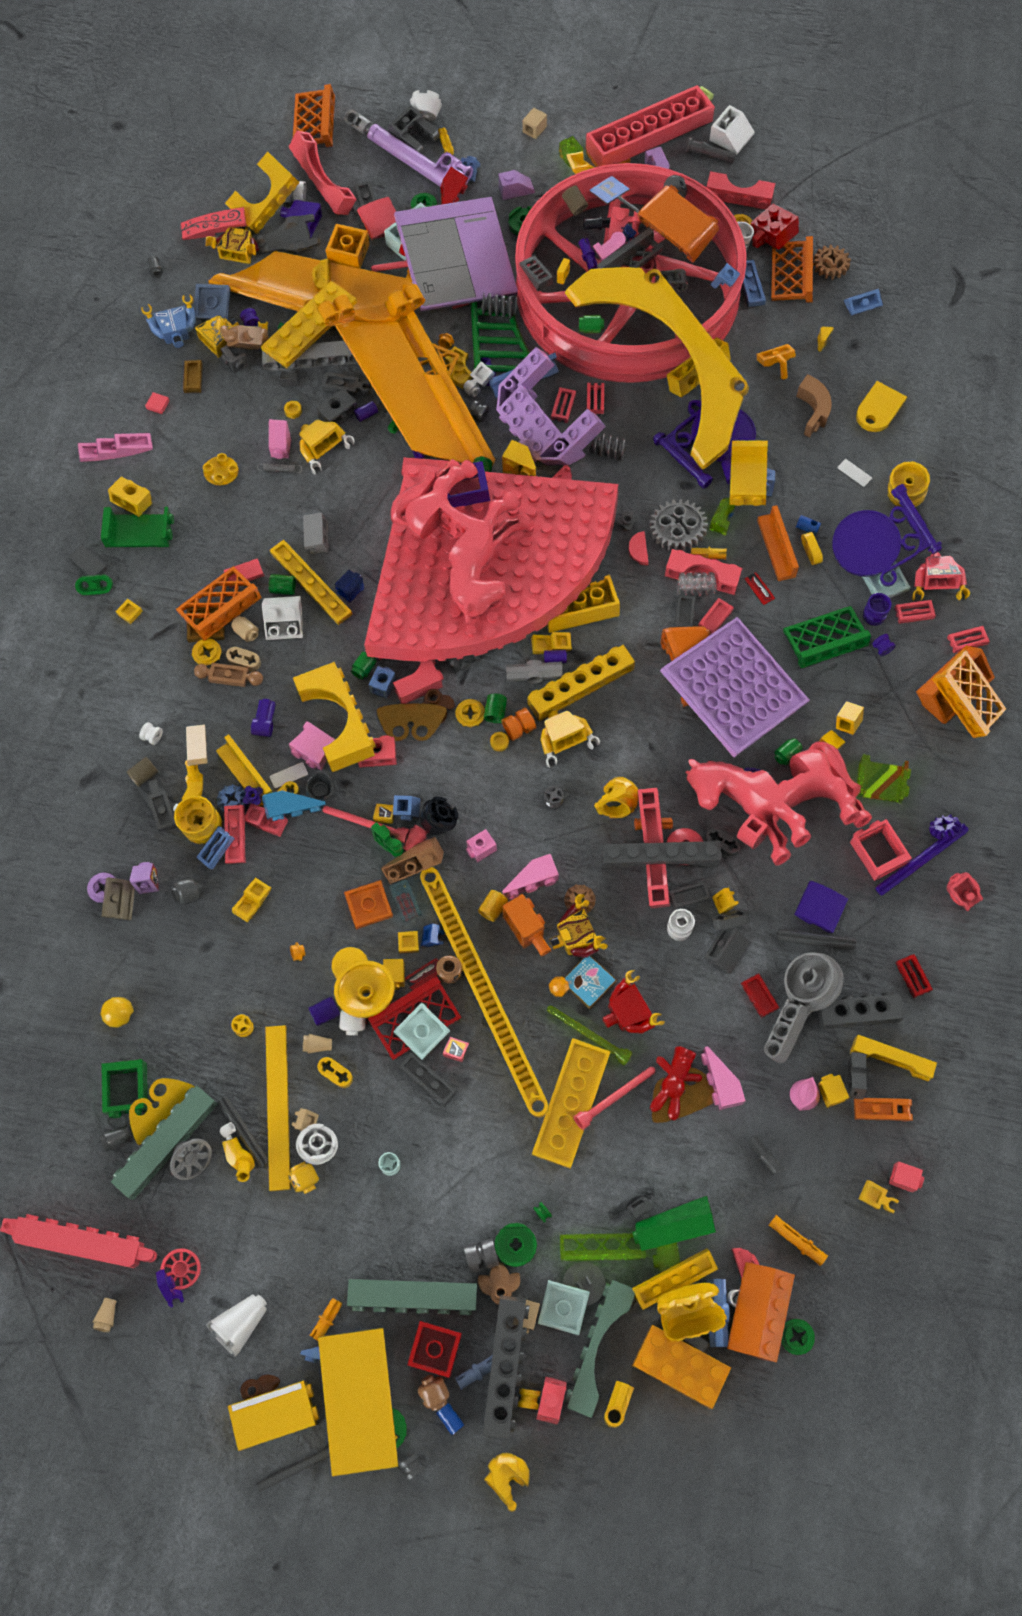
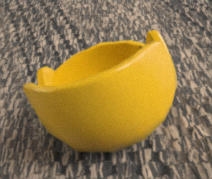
M112 997L103 1004L101 1017L103 1022L109 1027L119 1028L129 1022L134 1009L131 1002L126 998Z

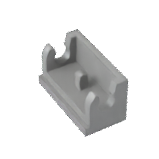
M321 512L304 515V548L310 549L311 554L328 553V521L324 514Z

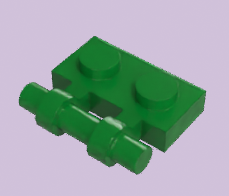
M376 822L371 826L374 840L387 853L389 852L395 858L404 853L401 841L392 839L390 836L391 832L385 825L380 826Z

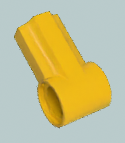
M616 1381L606 1412L604 1413V1421L611 1428L619 1427L623 1423L634 1387L620 1381ZM614 1410L620 1414V1421L618 1423L609 1421L608 1413Z

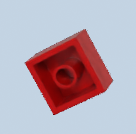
M420 1321L407 1365L451 1378L463 1334Z

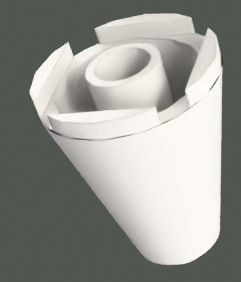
M252 1294L209 1321L206 1326L211 1333L213 1331L216 1332V1339L236 1357L267 1311L265 1307L267 1303L259 1294L257 1296Z

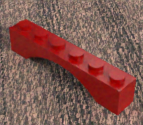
M450 167L441 183V205L459 202V195H464L468 188V185H466L468 177L453 167ZM401 244L399 253L405 256L403 246Z

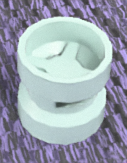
M387 1152L379 1158V1168L385 1175L393 1176L399 1172L400 1160L394 1153Z

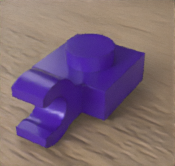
M164 1269L156 1272L158 1288L167 1301L168 1306L174 1307L172 1300L175 1298L180 1299L181 1303L184 1302L182 1291L173 1289L176 1287L173 1277L171 1275L168 1276Z

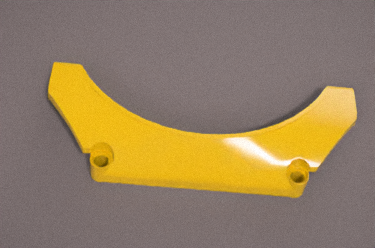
M630 267L590 269L570 285L565 294L575 307L592 304H618L636 308L662 321L681 339L694 361L701 388V418L698 433L691 450V456L702 470L722 456L729 449L735 422L744 399L743 396L748 393L749 386L661 272L657 269H651L645 274L642 268ZM659 276V280L657 282H651L653 277ZM743 383L745 385L744 389L737 391L736 386Z

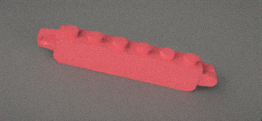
M26 1214L25 1218H4L0 1228L1 1232L12 1235V1239L16 1244L129 1268L137 1267L140 1261L153 1263L158 1258L157 1252L145 1248L144 1243L139 1242V1237L127 1235L126 1239L119 1238V1233L107 1231L106 1235L98 1233L99 1229L86 1227V1231L78 1229L79 1225L67 1222L66 1226L58 1225L59 1221L46 1218L45 1222L38 1221V1216Z

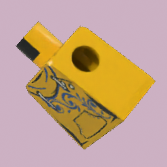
M216 316L198 325L195 329L198 338L219 358L223 355L221 348L227 345V341L224 340L220 329L216 328L217 317L221 320L223 318ZM232 317L227 321L226 326L230 329L239 325V323Z

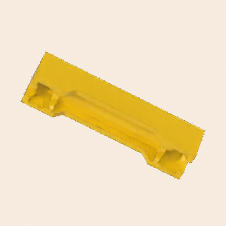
M857 1035L854 1038L850 1054L851 1052L866 1054V1059L872 1057L908 1070L913 1077L927 1082L933 1078L937 1062L861 1035Z

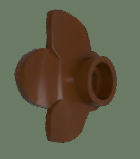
M437 689L428 690L424 697L425 701L421 703L440 705L447 710L455 707L453 699L449 695H442ZM432 697H437L435 701H431ZM447 711L441 724L444 723L447 718Z
M264 1374L257 1380L248 1379L241 1385L240 1394L244 1400L274 1391L279 1385L280 1379L270 1374ZM251 1386L255 1387L253 1395H249L247 1392Z

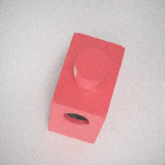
M545 1377L537 1420L558 1425L567 1382Z

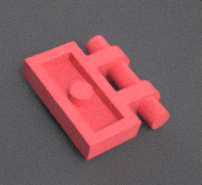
M612 207L608 240L611 239L615 232H622L626 239H630V241L638 236V229L641 224L638 213L634 211V216H629V209ZM627 223L632 224L631 232L626 231Z

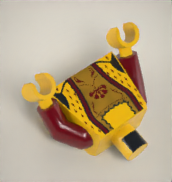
M247 225L238 228L229 227L218 238L206 237L205 246H211L213 249L217 247L220 259L250 264L252 255H256L259 251L257 242L252 237Z
M578 894L575 897V903L559 920L557 924L559 935L549 939L553 950L564 946L568 955L588 958L599 951V948L607 949V944H601L606 938L596 936L585 910H581V907L589 905V900H584L582 903V898L585 895Z

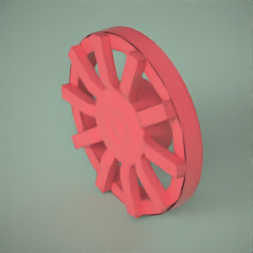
M180 1248L171 1251L165 1256L160 1269L165 1270V1267L171 1268V1272L166 1274L168 1276L174 1275V1282L177 1278L180 1280V1286H176L173 1289L183 1290L191 1287L198 1280L201 1264L194 1252ZM180 1252V1260L177 1261L173 1255ZM183 1252L189 1254L185 1261H183ZM193 1256L196 1262L188 1264L189 1260ZM169 1258L173 1260V1265L166 1264ZM197 1265V1271L190 1270V1267ZM188 1273L195 1275L193 1280L190 1279ZM185 1277L189 1283L183 1286V1278Z

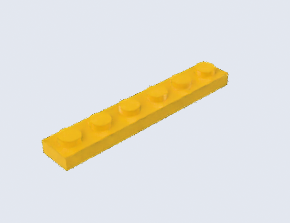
M284 539L270 549L273 557L291 576H295L296 581L338 626L353 615L352 611Z

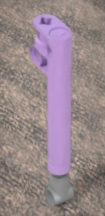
M351 109L345 113L344 119L348 125L367 136L369 140L439 187H441L442 180L450 167L468 177L467 183L470 180L473 168L471 166L466 167L462 164V161L448 152L443 153L437 163H434L379 125H373L370 120L355 110Z

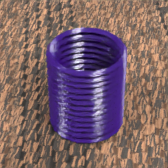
M332 996L308 1007L317 1026L340 1016Z

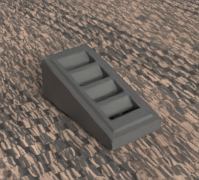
M535 255L520 262L519 265L537 291L553 283V276ZM534 262V264L530 265L529 267L527 266V264Z

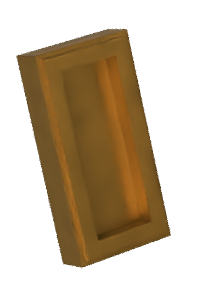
M202 360L184 361V393H201Z

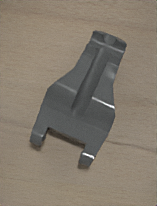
M314 215L287 217L277 230L265 235H258L257 243L259 250L264 254L280 250L300 253L306 249L319 246L321 244L320 239H311L307 223L315 221Z

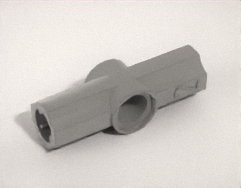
M530 660L526 664L506 665L507 682L527 681L528 683L536 684L543 680L560 679L563 676L562 662L542 663L540 660Z

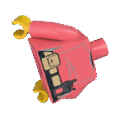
M938 552L931 554L916 571L914 585L916 590L912 594V600L914 601L915 594H919L921 596L920 601H922L924 597L922 587H924V590L959 589L960 587L956 598L958 600L962 599L963 593L965 599H967L970 591L968 588H965L967 582L964 568L957 564L951 556H941Z

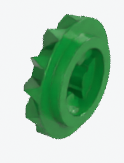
M419 193L412 198L411 209L419 203H425V201L426 207L436 206L437 200L429 193Z
M801 1319L787 1321L781 1340L782 1346L794 1355H803L809 1352L815 1342V1334L812 1327ZM792 1329L796 1333L805 1332L800 1337L802 1345L798 1341L790 1342L794 1336Z

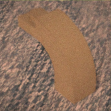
M807 374L798 388L796 397L807 402L813 408L814 414L806 424L804 435L810 438L812 433H816L820 426L825 428L832 402L827 388L818 379Z

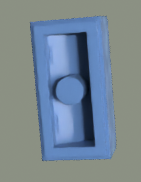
M879 289L844 300L850 315L883 306Z

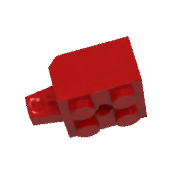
M773 203L751 222V226L754 229L752 245L759 248L767 243L776 249H780L799 233V217Z

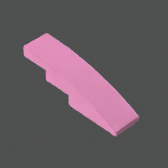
M150 433L114 434V438H98L96 443H78L80 462L116 459L150 451L153 448Z

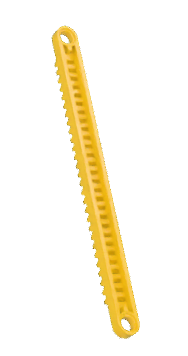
M431 867L423 870L420 875L422 884L451 946L462 964L466 978L531 1115L543 1117L548 1112V1102L437 869ZM428 873H434L436 875V878L433 882H427L425 880V877ZM534 1102H543L544 1108L541 1112L533 1110Z

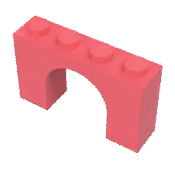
M435 660L420 662L418 669L413 674L393 682L394 690L401 704H407L424 696L430 689L438 690L442 688V680L444 678L440 669L436 670L434 666L436 665Z

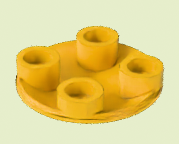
M224 453L218 454L217 457L211 458L203 465L205 479L214 485L231 483L236 479L239 472L237 463Z

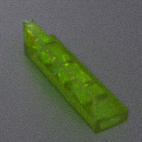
M633 1233L560 1235V1261L645 1260L646 1250L641 1251V1248L629 1249L625 1245L630 1238H633ZM615 1238L621 1245L617 1250H609L604 1244L609 1239ZM619 1238L627 1239L624 1242H622ZM564 1239H573L579 1246L574 1251H564ZM577 1239L585 1240L582 1243H580ZM588 1239H594L600 1246L596 1250H587L583 1244Z

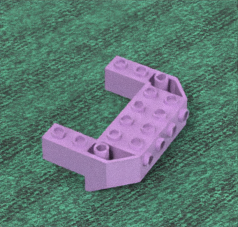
M535 347L499 384L496 410L500 414L499 418L501 421L510 426L509 431L515 437H519V443L528 446L532 459L535 462L538 460L546 465H570L586 455L582 450L606 426L595 413L587 409L563 433L558 430L536 403L535 399L538 396L532 389L555 364L545 352Z

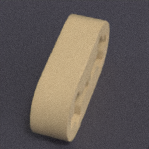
M231 647L226 652L228 662L234 666L248 667L249 671H256L261 666L260 658L254 652L239 647ZM236 653H238L239 657H235L233 659L232 655H236ZM253 659H255L256 663L252 662L251 665H249L248 661H252Z

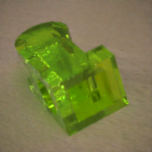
M724 498L720 501L709 528L725 536L730 526L728 518L733 516L735 505H730V498Z

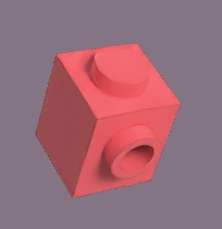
M898 1161L893 1166L889 1184L913 1193L918 1188L921 1189L923 1185V1170Z

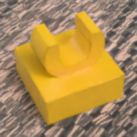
M729 887L723 888L712 897L719 914L728 912L739 903L734 900L733 895L735 893L730 891Z

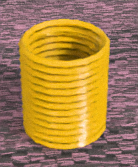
M490 890L491 892L483 901L478 912L487 920L495 922L503 910L502 906L508 902V899L500 892Z

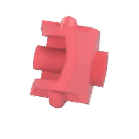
M956 873L950 877L946 887L952 900L956 904L963 906L966 911H969L975 904L983 900L979 884L969 873Z

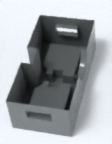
M851 1052L848 1061V1074L852 1075V1084L848 1085L849 1097L863 1099L867 1090L866 1054Z

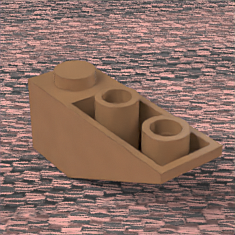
M436 837L418 843L381 867V870L389 883L392 884L440 864L444 851Z

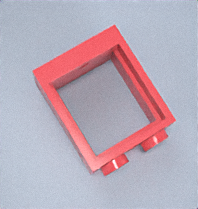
M887 819L882 822L879 820L875 821L865 831L863 829L856 831L850 841V844L874 881L898 870L912 859ZM882 832L897 857L876 867L861 842Z

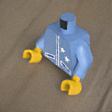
M184 295L182 296V300L187 308L184 305L153 313L154 316L151 315L152 307L149 304V312H145L143 307H141L142 313L147 316L146 320L151 332L158 338L164 339L167 344L173 343L176 348L182 347L184 345L183 340L190 338L189 332L193 330L196 323L194 307L191 305L194 299L191 295L189 302L185 301Z

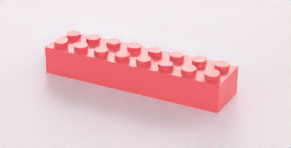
M696 85L587 133L586 150L598 166L618 164L712 122L715 106L700 87Z

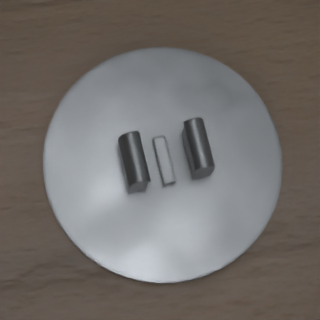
M578 1262L568 1268L563 1278V1284L589 1291L590 1294L587 1306L596 1303L602 1297L605 1288V1278L602 1271L596 1265L590 1262Z

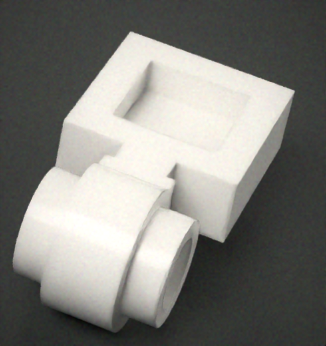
M480 362L470 374L473 380L465 382L463 386L464 391L469 396H477L480 392L479 384L485 387L495 373L483 362Z

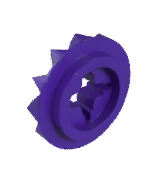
M951 814L947 817L942 815L941 818L935 817V820L930 822L929 830L931 835L937 839H950L960 832L961 822H959L958 817H952ZM944 824H947L946 830L943 828Z

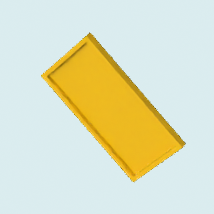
M384 1328L318 1337L332 1476L398 1467Z

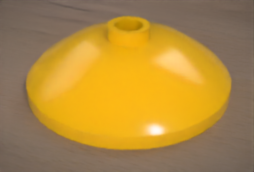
M359 961L349 965L339 974L334 986V996L338 1006L346 1014L357 1018L372 1017L382 1012L392 1001L395 991L394 980L389 970L382 964L374 961ZM365 993H370L369 996L364 997Z

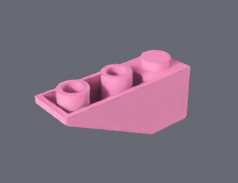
M551 854L533 859L506 886L502 894L508 899H514L520 893H531L536 891L538 887L554 885L558 881L559 874Z
M708 1046L705 1047L701 1054L703 1065H707L709 1073L706 1076L708 1084L712 1085L714 1089L712 1098L715 1106L718 1105L719 1110L743 1105L745 1097L740 1081Z

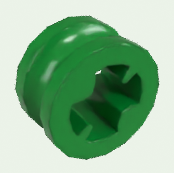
M539 1202L538 1207H533V1210L543 1223L546 1222V1218L552 1217L542 1202Z

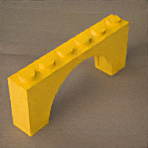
M335 662L293 677L302 702L313 699L330 700L342 706L348 713L346 726L340 736L329 745L322 747L332 772L375 756L373 748L376 747L372 736L368 737L367 735L370 732L366 722H361L363 716L360 709H355L357 703L354 696L348 693L351 691L348 682H343L342 680L345 678L341 667L337 668Z

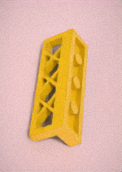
M229 734L225 736L226 744L217 749L216 752L244 789L247 786L252 788L261 787L263 789L262 796L273 793ZM261 800V803L257 806L263 807V801Z
M706 1248L633 1287L634 1298L642 1310L657 1303L661 1295L673 1289L690 1285L718 1270L710 1250Z

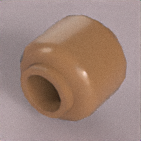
M448 955L442 957L437 962V975L441 981L450 984L455 983L461 978L463 972L462 964L458 958Z
M429 1375L421 1380L422 1384L418 1387V1394L424 1407L427 1409L431 1408L432 1411L444 1407L448 1403L447 1399L450 1395L444 1379Z

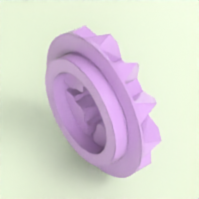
M99 873L93 876L88 883V895L97 903H102L104 899V892H99L101 890L99 883L105 886L106 878H115L109 873Z

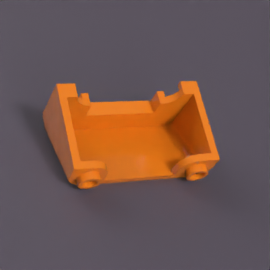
M666 185L641 208L637 214L638 218L645 227H650L652 230L657 231L675 245L681 253L683 252L685 255H688L686 258L694 263L719 231L718 220L712 215L708 217L678 194L679 191L673 185Z
M704 626L669 627L662 630L660 643L662 649L666 650V654H669L671 661H673L710 636L711 633ZM681 697L683 707L689 706V704L683 699V697Z

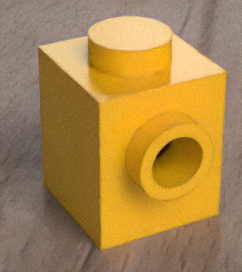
M846 701L837 715L836 729L854 735L863 721L864 707Z

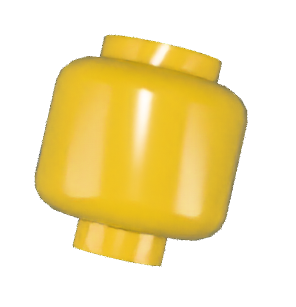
M304 1161L290 1169L291 1172L288 1178L296 1192L303 1191L304 1194H307L316 1189L315 1184L318 1183L319 1177L312 1164H306Z

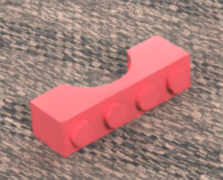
M710 171L707 188L717 195L722 202L766 210L771 206L775 183L759 180L751 187L740 188L728 180L727 174Z
M672 549L666 566L665 576L682 581L690 574L704 573L714 580L717 591L735 595L742 568L735 564H726L716 559L711 560L701 555H693L683 550Z

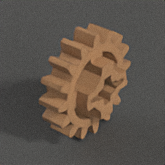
M832 245L829 248L823 246V249H818L817 254L814 256L813 266H816L815 272L820 271L819 276L824 274L825 279L828 276H831L832 280H834L835 276L841 278V274L846 275L850 267L851 258H848L849 253H844V248L839 250L838 245L835 248Z

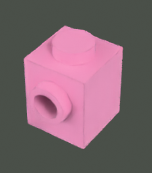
M486 829L466 841V852L471 859L475 858L477 862L497 851V844Z

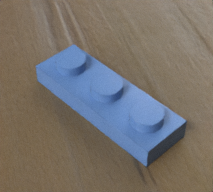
M754 260L746 261L745 277L742 284L748 307L765 305L766 302Z

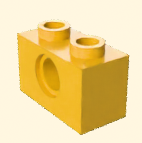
M122 476L108 489L110 502L138 517L152 504L151 494L148 489Z

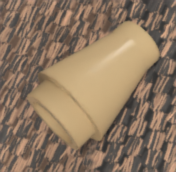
M309 1034V1036L304 1035L303 1052L310 1054L331 1051L332 1049L331 1038Z
M104 1298L92 1322L94 1323L93 1329L110 1332V1329L114 1326L116 1300Z

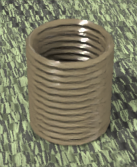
M577 186L568 188L562 194L563 200L573 215L580 214L588 207L587 201Z
M147 757L127 771L129 777L138 787L158 773V770Z

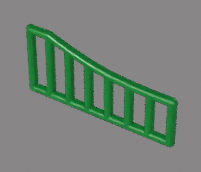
M477 302L471 303L474 369L481 362L480 357L525 359L529 355V349L519 330L515 314L509 319L510 323L478 322V315L489 316L488 310L485 315H482L481 308H478ZM479 329L513 330L515 337L479 336ZM480 343L517 344L522 352L480 350ZM486 365L493 372H508L517 367L515 365Z

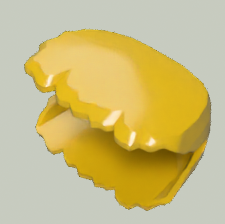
M697 1283L676 1288L661 1295L657 1301V1310L661 1315L665 1336L671 1341L676 1340L678 1342L685 1338L700 1337L701 1335L708 1334L710 1331L716 1332L724 1328L725 1320L727 1319L725 1311L711 1298L718 1295V1287L711 1283Z

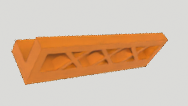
M772 506L770 514L758 516L757 521L778 581L796 578L799 566L778 506Z

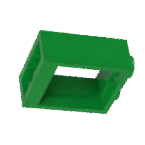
M143 1059L101 1064L102 1113L109 1116V1118H120L122 1114H129L130 1106L132 1105L110 1106V1075L137 1072L138 1099H148L147 1063ZM139 1103L135 1107L137 1115L140 1116L142 1112H147V1105L145 1103Z

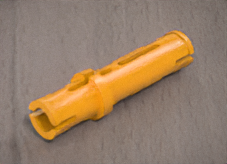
M777 1215L768 1225L796 1246L802 1255H807L819 1266L827 1259L828 1255L817 1248L812 1240L804 1238Z

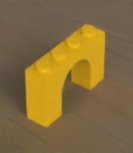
M268 151L257 163L271 180V189L268 196L260 203L251 204L238 192L234 191L225 202L230 209L244 208L246 225L256 234L263 229L266 222L275 214L276 210L300 183Z

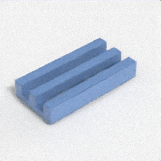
M218 826L196 858L209 869H213L235 838ZM222 834L218 842L214 844L216 840L219 838V836ZM211 849V852L208 854V856L206 857V859H204V857L206 856V854H207V853L209 852V850Z

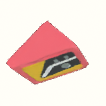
M450 1037L443 1051V1056L463 1062L469 1043Z

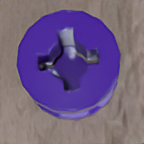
M247 308L240 313L244 326L258 327V321L260 320L253 308Z
M883 634L872 642L873 647L878 649L880 657L887 655L896 647L894 642L889 640L888 634Z

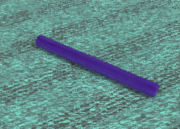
M961 823V830L956 836L950 839H939L877 885L875 888L876 892L883 896L965 835L969 830L968 827Z

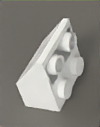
M729 105L711 126L709 141L737 155L754 135V130L744 113Z
M301 597L264 598L262 612L266 640L303 638Z

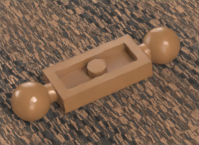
M212 663L210 669L204 664H198L194 668V674L197 678L203 679L208 676L210 683L246 687L247 681L253 686H258L263 682V675L258 671H253L249 674L248 667Z

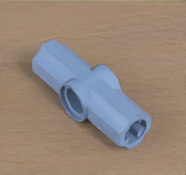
M707 1279V1283L715 1284L718 1287V1295L711 1298L724 1309L727 1317L724 1328L708 1333L709 1347H727L729 1304L726 1300V1279Z

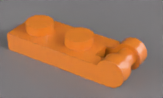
M854 1099L855 1120L913 1121V1114L910 1112L912 1099ZM897 1106L902 1107V1113H897Z

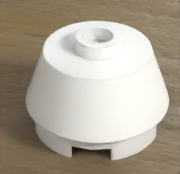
M417 90L413 92L410 99V104L423 114V118L426 121L435 120L442 107L439 94L427 90V93H420Z
M323 1124L307 1126L299 1134L296 1141V1149L299 1156L312 1165H320L329 1161L335 1155L338 1148L336 1135Z

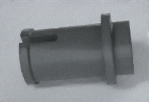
M152 256L153 261L149 257L150 274L154 278L161 277L163 269L159 264L158 257Z

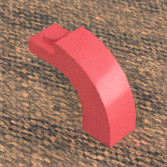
M751 814L740 827L737 838L752 849H755L766 838L765 830L768 825Z

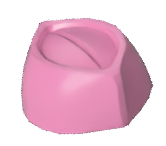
M813 1077L795 1082L790 1089V1099L800 1111L813 1109L820 1101V1090Z

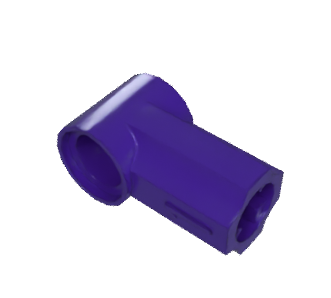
M270 699L259 700L256 718H253L251 723L252 735L272 736V720L276 703Z

